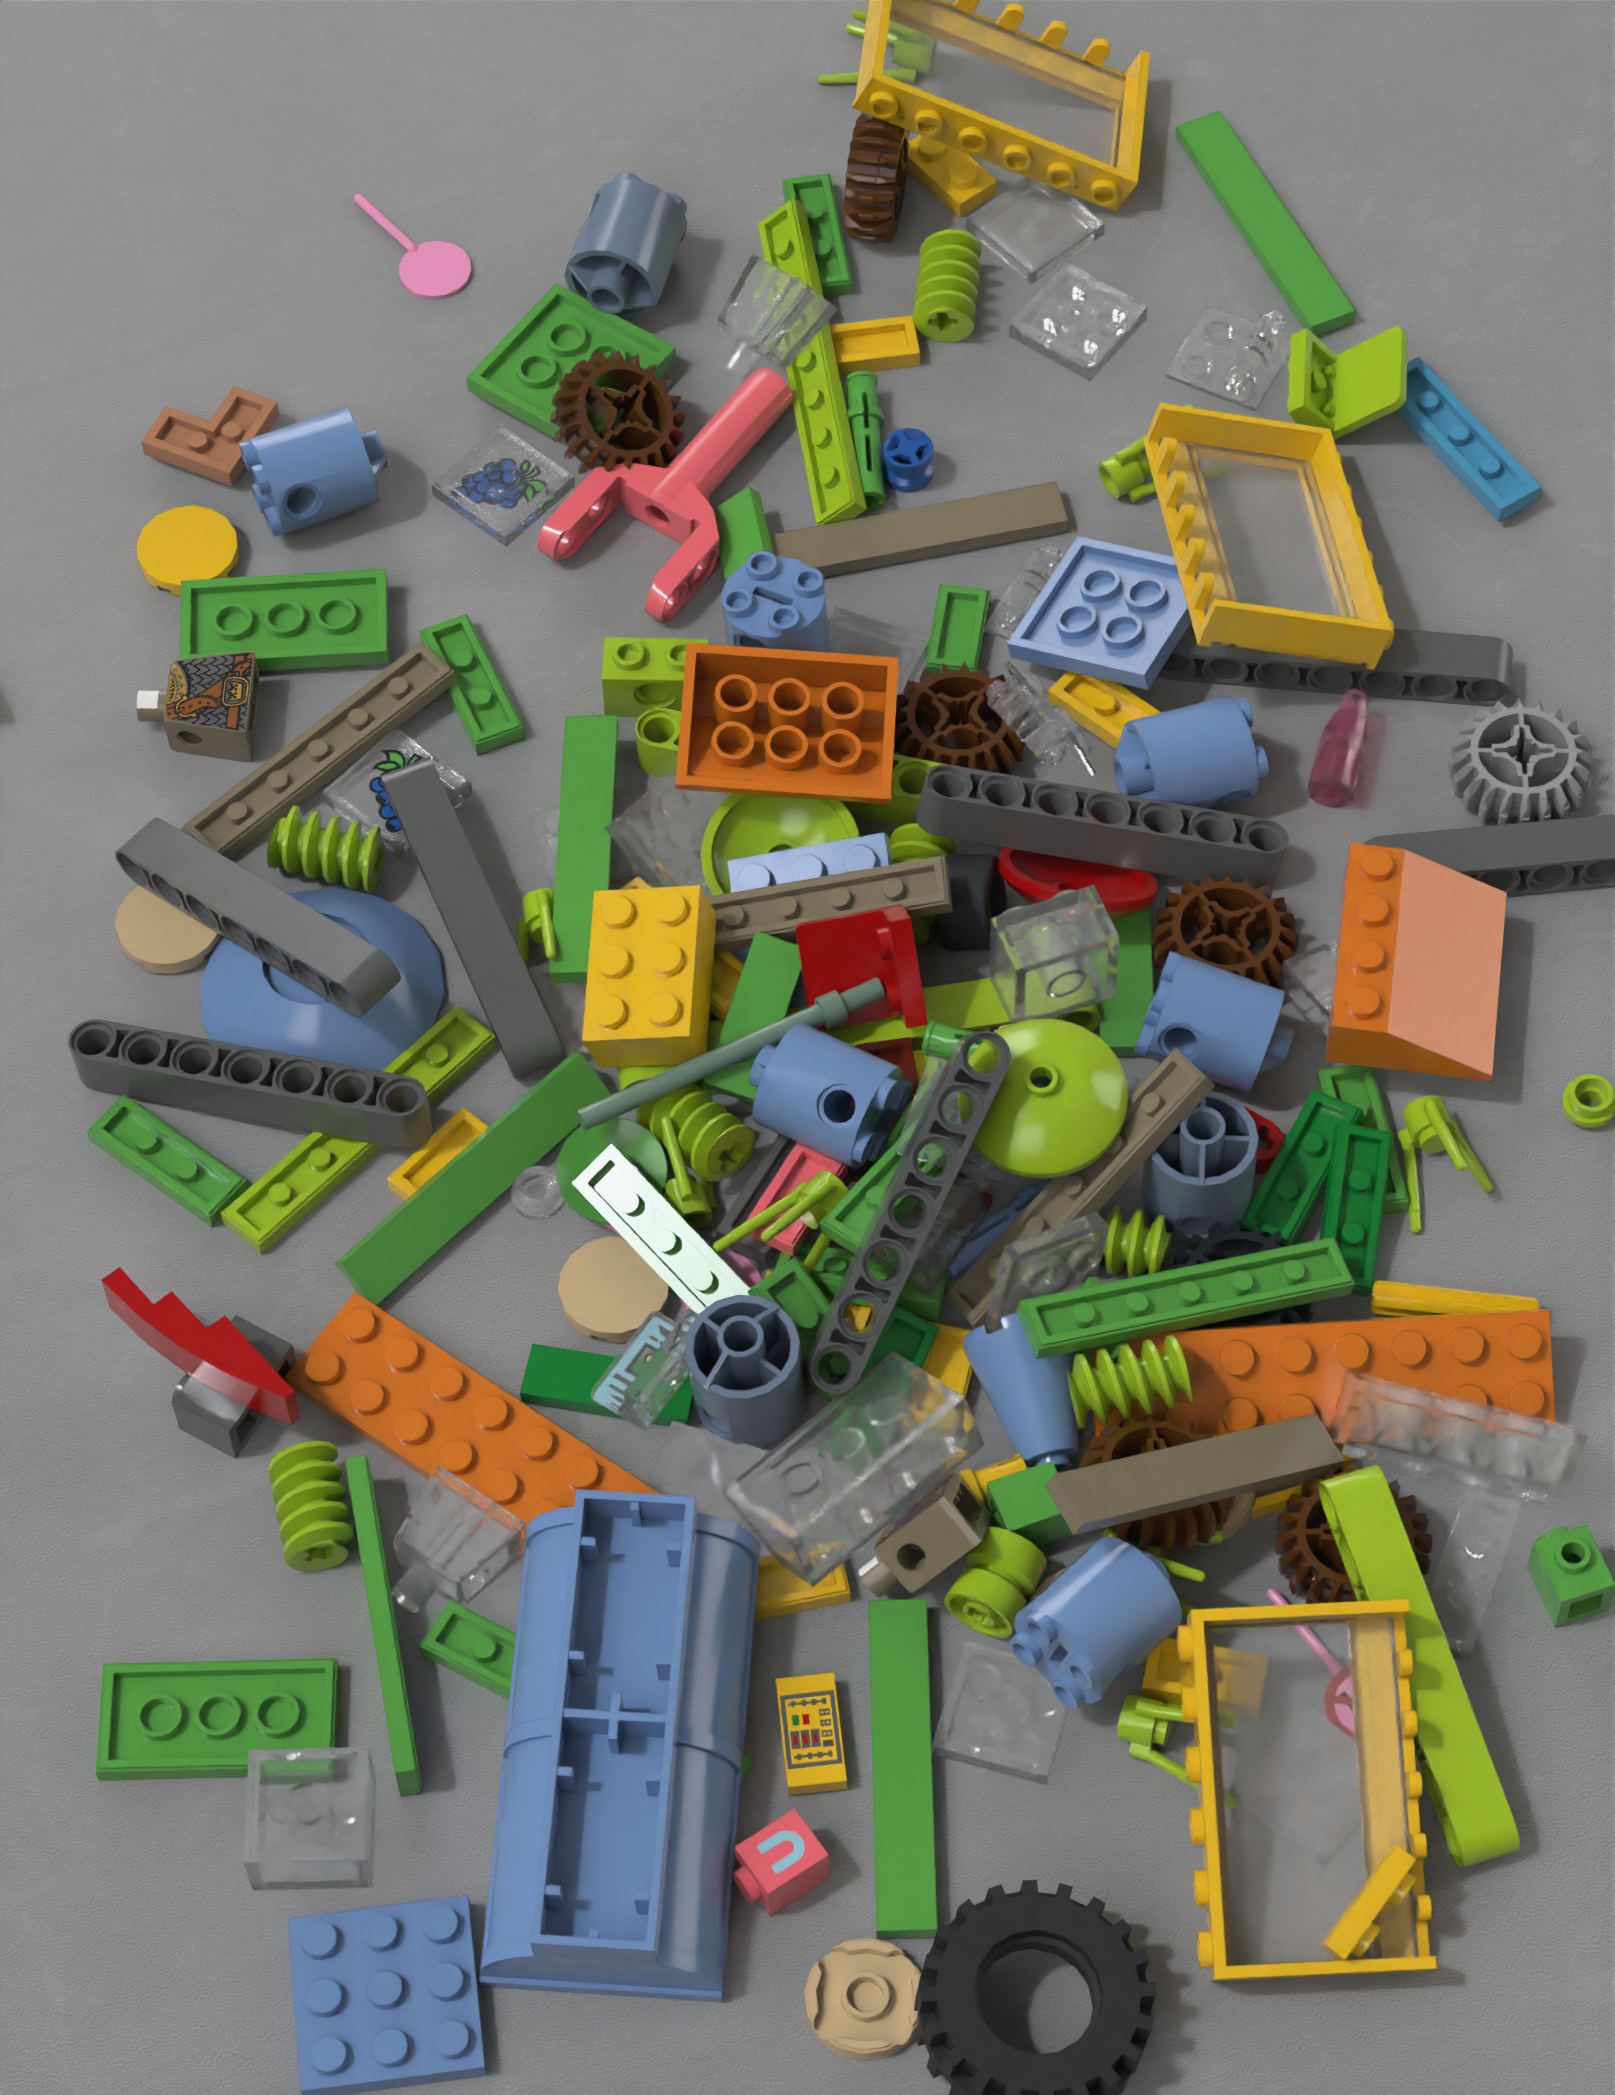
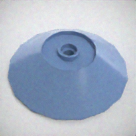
M337 887L287 893L376 946L397 967L401 976L400 982L361 1018L347 1013L225 937L215 945L199 985L203 1028L210 1039L382 1071L435 1025L445 998L440 953L417 919L381 896Z

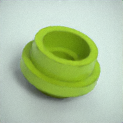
M1596 1074L1581 1075L1566 1086L1562 1096V1109L1567 1118L1579 1126L1587 1128L1603 1126L1611 1121L1615 1115V1090L1609 1081L1602 1076ZM1592 1101L1597 1104V1107H1589L1581 1102Z

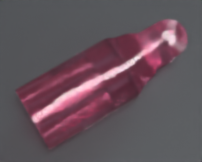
M1351 689L1345 692L1340 709L1335 712L1330 722L1321 732L1307 792L1310 798L1323 806L1332 808L1345 807L1350 805L1354 799L1368 741L1367 720L1365 717L1368 697L1358 689ZM1352 697L1359 698L1360 702L1353 701Z

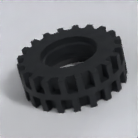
M1023 1880L1020 1892L1005 1894L1002 1884L988 1888L984 1901L974 1905L968 1899L957 1909L955 1919L949 1925L943 1922L937 1931L931 1950L926 1955L915 1996L914 2011H918V2024L915 2031L918 2046L925 2045L929 2053L927 2068L932 2077L936 2078L940 2075L945 2077L951 2085L949 2095H1120L1128 2078L1135 2072L1151 2033L1154 2017H1151V2010L1156 1998L1155 1982H1147L1145 1974L1149 1963L1148 1956L1144 1948L1137 1951L1133 1950L1128 1942L1132 1928L1126 1921L1121 1919L1115 1925L1111 1924L1102 1916L1106 1903L1093 1896L1087 1906L1070 1899L1073 1886L1059 1883L1056 1894L1038 1892L1037 1880ZM1034 1949L1058 1955L1074 1966L1089 1987L1093 2007L1090 2024L1079 2040L1059 2052L1037 2055L1013 2049L996 2037L982 2017L978 1996L981 1980L994 1962L1011 1952Z

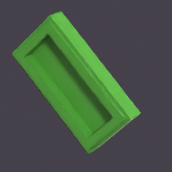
M939 585L925 662L926 671L933 675H938L943 663L950 671H959V668L965 661L970 672H978L990 606L991 590Z

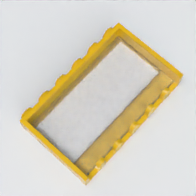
M869 0L856 97L852 102L853 109L1116 212L1138 184L1150 53L1142 50L1126 72L1122 73L1103 65L1110 54L1111 47L1110 42L1104 38L1093 40L1083 55L1080 56L1060 47L1066 39L1068 31L1067 24L1062 21L1051 22L1039 39L1016 30L1023 21L1025 12L1024 7L1018 3L1008 4L998 19L994 21L973 12L980 3V0H955L953 4L945 0Z
M1159 403L1143 443L1197 644L1210 647L1212 642L1215 641L1221 642L1223 646L1236 644L1237 648L1358 665L1365 662L1367 669L1374 670L1383 651L1388 650L1392 644L1394 623L1392 619H1389L1384 604L1383 588L1378 584L1375 575L1372 552L1367 549L1362 533V520L1357 516L1352 500V488L1346 481L1342 468V456L1340 451L1336 449L1331 429Z
M1409 1599L1190 1610L1187 1615V1625L1177 1626L1179 1662H1190L1191 1686H1181L1182 1717L1184 1723L1194 1722L1195 1747H1185L1186 1779L1188 1784L1198 1783L1199 1808H1189L1191 1845H1202L1203 1869L1193 1870L1194 1902L1196 1907L1206 1906L1207 1931H1197V1953L1199 1968H1210L1211 1982L1424 1972L1437 1969L1436 1956H1430L1427 1921L1432 1918L1430 1895H1425L1423 1859L1427 1857V1842L1425 1833H1421L1418 1798L1422 1796V1777L1420 1771L1416 1772L1414 1737L1418 1733L1416 1710H1411L1409 1676L1413 1674V1657L1411 1649L1407 1650L1405 1616L1410 1611ZM1397 1844L1417 1859L1408 1871L1416 1878V1881L1396 1908L1387 1902L1372 1921L1381 1929L1360 1958L1350 1952L1345 1960H1336L1320 1948V1945L1387 1851Z

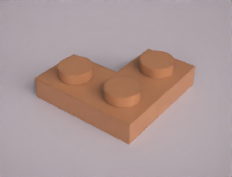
M233 386L210 421L165 406L141 441L143 452L147 456L232 486L245 467L239 443L268 433L280 415L278 402Z

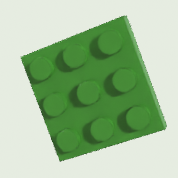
M556 283L466 377L467 389L471 393L555 438L554 435L560 427L549 423L550 416L556 409L551 404L552 397L560 390V380L566 373L572 372L571 369L577 362L582 360L588 362L594 354L599 352L607 359L612 352L620 350L625 363L631 356L639 354L641 368L646 370L648 366L657 364L654 376L659 379L676 361V349L669 343L613 313L599 311L587 299ZM608 388L615 393H623L619 390ZM621 408L615 416L616 421L611 429L619 423V418L624 412V408Z

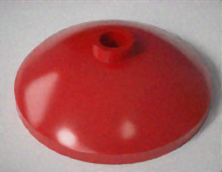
M1002 847L998 856L997 868L1006 883L1032 906L1051 914L1055 921L1066 925L1078 926L1082 925L1083 922H1105L1137 913L1154 901L1158 884L1155 877L1146 871Z

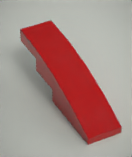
M120 1267L101 1280L110 1309L145 1343L189 1376L243 1406L290 1425L301 1419L294 1390L225 1315L208 1328H205L173 1291L153 1304Z

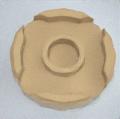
M141 886L128 893L117 911L115 929L123 954L130 961L132 959L134 962L141 964L142 969L154 974H177L196 968L206 961L205 955L210 953L213 947L222 939L220 934Z
M607 1236L587 1242L569 1256L560 1271L558 1296L565 1319L580 1334L591 1339L593 1335L598 1338H606V1342L622 1343L640 1337L654 1319H662L670 1297V1286L623 1237Z
M872 1938L844 1941L833 1947L832 1952L825 1955L821 1961L819 1959L810 1970L804 1990L807 2022L819 2042L838 2056L861 2062L885 2059L905 2048L916 2035L918 2011H914V2004L921 1973L916 1964L914 1966L912 1961L905 1957V1952L892 1943Z

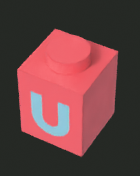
M795 1808L734 1847L736 1871L732 1873L735 1884L750 1904L758 1900L770 1917L830 1878L829 1855Z

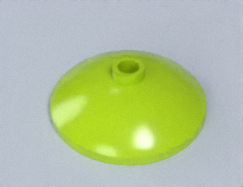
M732 793L716 809L706 827L701 846L702 871L712 896L731 893L727 860L860 836L851 813L842 801Z
M1030 1019L1011 1024L995 1032L1007 1042L1010 1048L1011 1060L1009 1068L972 1143L973 1146L984 1158L997 1167L1012 1174L1030 1178H1055L1069 1175L1097 1161L1108 1151L1119 1136L1127 1114V1081L1121 1063L1115 1053L1093 1032L1063 1020ZM982 1042L969 1058L970 1066L979 1073H986L994 1064V1051L989 1044ZM1039 1076L1048 1077L1052 1081L1043 1088L1032 1084V1081ZM958 1093L959 1114L963 1123L969 1117L970 1103L963 1094Z

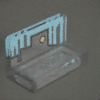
M688 1309L677 1323L658 1311H652L591 1389L592 1399L646 1431L689 1375L684 1354L686 1336L698 1313Z

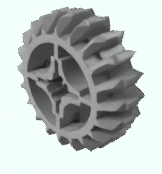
M1520 698L1515 702L1513 708L1509 709L1500 701H1497L1492 708V713L1479 708L1477 714L1474 715L1473 721H1464L1459 735L1452 742L1450 753L1452 757L1449 761L1448 772L1450 773V778L1453 779L1454 795L1463 796L1462 803L1464 804L1465 811L1479 809L1478 816L1481 823L1490 818L1497 819L1498 825L1565 819L1568 817L1569 811L1578 810V807L1582 804L1583 796H1586V792L1590 789L1592 780L1590 774L1592 773L1594 761L1592 753L1588 752V736L1578 735L1577 721L1562 723L1561 709L1550 714L1545 713L1541 700L1533 709L1524 708Z

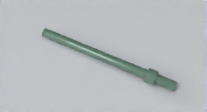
M875 977L842 993H838L836 990L830 991L815 998V1005L577 1110L578 1119L583 1129L587 1131L755 1056L767 1044L774 1047L777 1046L783 1036L800 1022L812 1028L824 1025L829 1029L847 1021L849 1013L885 998L883 986L879 979Z

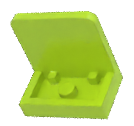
M1394 326L1339 354L1332 351L1307 328L1291 335L1290 360L1288 361V414L1297 424L1331 429L1333 439L1335 440L1401 408L1406 401L1407 332L1400 326Z

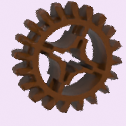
M863 112L856 120L852 141L850 142L849 158H847L843 222L845 223V230L848 236L852 239H859L864 243L877 244V242L889 243L894 238L895 233H897L903 207L909 162L910 132Z
M620 350L612 352L607 359L599 352L594 354L588 362L586 360L577 362L571 369L572 372L566 373L560 380V390L552 397L551 404L556 409L551 414L549 423L560 427L554 435V442L567 443L569 446L564 452V460L573 459L576 456L582 462L579 465V474L586 473L590 468L593 470L595 467L604 466L605 471L610 472L614 465L623 463L629 470L632 463L664 468L665 464H669L675 458L676 448L681 444L685 435L679 428L684 424L686 415L675 411L680 404L681 396L668 395L666 391L671 386V379L659 381L654 376L657 364L650 365L645 370L640 367L639 354L631 356L625 363ZM608 388L616 389L623 393H615ZM621 408H624V412L619 418L618 426L612 430L611 427L616 421L615 416ZM611 445H621L627 450L618 449Z
M965 661L959 668V671H950L944 663L939 669L938 675H933L923 669L920 683L907 680L904 694L897 695L893 754L1012 775L1015 769V762H1022L1026 754L1027 741L1030 740L1029 711L1026 703L1021 702L1018 687L1007 688L1004 674L990 679V673L986 665L976 673L969 671ZM989 718L999 727V731L996 734L988 730V724L985 722ZM923 722L931 727L933 735L929 739L919 730Z
M1228 871L1223 876L1222 881L1214 882L1205 873L1199 887L1186 880L1181 888V894L1170 892L1169 897L1166 899L1165 907L1159 908L1155 920V930L1152 931L1154 961L1157 968L1163 969L1167 956L1171 951L1280 990L1285 982V974H1290L1294 968V954L1298 951L1299 937L1297 932H1295L1296 921L1294 914L1286 913L1287 905L1284 897L1272 899V891L1269 884L1258 889L1253 888V881L1250 875L1241 883L1232 882L1233 879ZM1196 925L1200 932L1196 934L1195 941L1186 945L1183 937L1188 930ZM1263 937L1267 946L1259 955L1254 957L1250 950L1254 947L1255 941Z
M1146 1414L1141 1422H1136L1131 1417L1125 1420L1123 1418L1119 1427L1106 1424L1100 1436L1092 1437L1091 1443L1087 1446L1084 1459H1081L1079 1468L1212 1438L1213 1433L1198 1435L1195 1431L1194 1421L1185 1426L1174 1424L1171 1414L1165 1421H1155L1150 1414ZM1235 1496L1101 1528L1100 1533L1101 1535L1117 1533V1537L1127 1543L1130 1541L1138 1543L1141 1551H1146L1150 1546L1159 1547L1167 1556L1173 1546L1177 1545L1189 1553L1193 1545L1196 1544V1541L1208 1544L1215 1531H1222L1223 1525L1228 1520L1229 1510L1233 1508Z
M1352 1466L1346 1471V1474L1355 1471ZM1328 1469L1323 1475L1322 1481L1334 1478L1335 1476ZM1307 1479L1306 1483L1302 1485V1496L1291 1494L1286 1502L1287 1512L1281 1513L1277 1519L1276 1530L1279 1534L1274 1540V1551L1276 1555L1281 1556L1278 1560L1280 1576H1291L1289 1589L1292 1595L1308 1591L1306 1604L1357 1602L1329 1524H1321L1320 1529H1312L1317 1523L1325 1519L1326 1515L1319 1495V1485ZM1396 1479L1389 1483L1388 1486L1422 1576H1425L1429 1572L1431 1559L1428 1554L1431 1553L1433 1546L1431 1534L1425 1533L1428 1529L1429 1520L1426 1513H1415L1417 1508L1415 1494L1398 1498L1400 1485ZM1324 1565H1326V1566H1331V1567L1335 1568L1336 1570L1339 1571V1573H1336V1572H1334V1571L1328 1569V1568L1325 1567Z

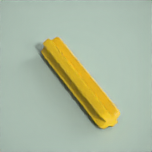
M1382 1280L1374 1282L1371 1295L1372 1312L1402 1317L1540 1309L1539 1300L1534 1297Z

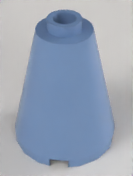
M1017 1313L1000 1318L1003 1328L988 1335L984 1325L974 1329L963 1339L962 1344L965 1355L1017 1454H1021L1027 1468L1053 1461L1057 1472L1071 1466L1070 1459L1079 1453V1428L1067 1377V1371L1069 1373L1072 1372L1076 1351L1035 1360Z

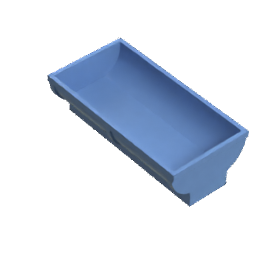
M576 1489L575 1506L542 1513L533 1518L527 1526L483 1950L479 1972L481 1987L723 2002L733 1885L732 1873L734 1872L735 1861L734 1847L736 1846L761 1542L750 1531L735 1523L711 1515L697 1513L695 1496Z

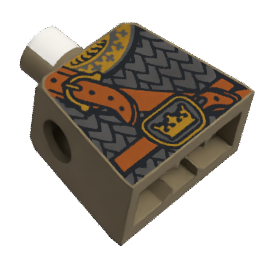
M255 651L176 660L170 665L167 690L138 691V721L164 722L169 747L175 752L239 762H252L261 685Z
M954 1471L881 1532L874 1547L877 1556L858 1570L859 1575L869 1590L877 1597L883 1596L899 1582L907 1591L913 1593L982 1542L992 1514L958 1473ZM910 1544L918 1545L922 1550H917Z

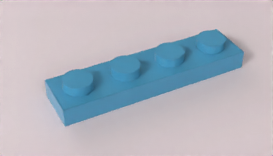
M1418 356L1407 362L1406 401L1396 412L1490 514L1500 522L1540 499L1541 486Z

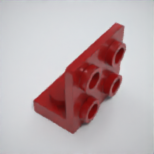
M902 904L796 924L795 934L808 1007L815 1005L814 999L833 990L842 993L875 977L879 979L885 991V998L849 1013L847 1021L829 1029L895 1016L901 1018L906 1028L928 1025L911 917ZM822 1025L815 1029L821 1031L826 1030L827 1028L824 1025Z

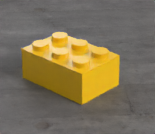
M700 885L594 891L582 1042L600 1068L676 1065L707 1053L717 914Z

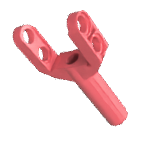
M758 368L667 468L632 463L629 470L623 463L614 465L612 470L608 472L605 471L604 466L595 467L544 524L537 541L538 551L556 561L572 557L619 504L625 506V512L648 524L657 532L667 535L682 544L653 577V585L645 602V612L663 623L670 622L720 566L719 534L709 497L792 405L794 396L788 383L774 371L767 368Z

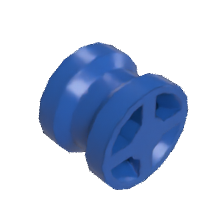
M904 428L892 432L884 440L883 476L885 482L892 489L899 492L912 493L922 490L931 482L933 476V444L926 433L918 429Z

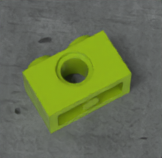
M604 637L601 682L605 715L639 717L647 710L654 708L681 711L686 643L709 644V639Z

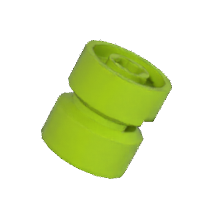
M987 1527L982 1542L967 1554L966 1565L968 1568H963L961 1573L955 1577L944 1598V1604L959 1622L970 1629L995 1638H1007L1015 1630L1016 1614L1024 1608L1026 1603L1024 1597L1032 1595L1047 1568V1559L1040 1549L1021 1535L1007 1529Z

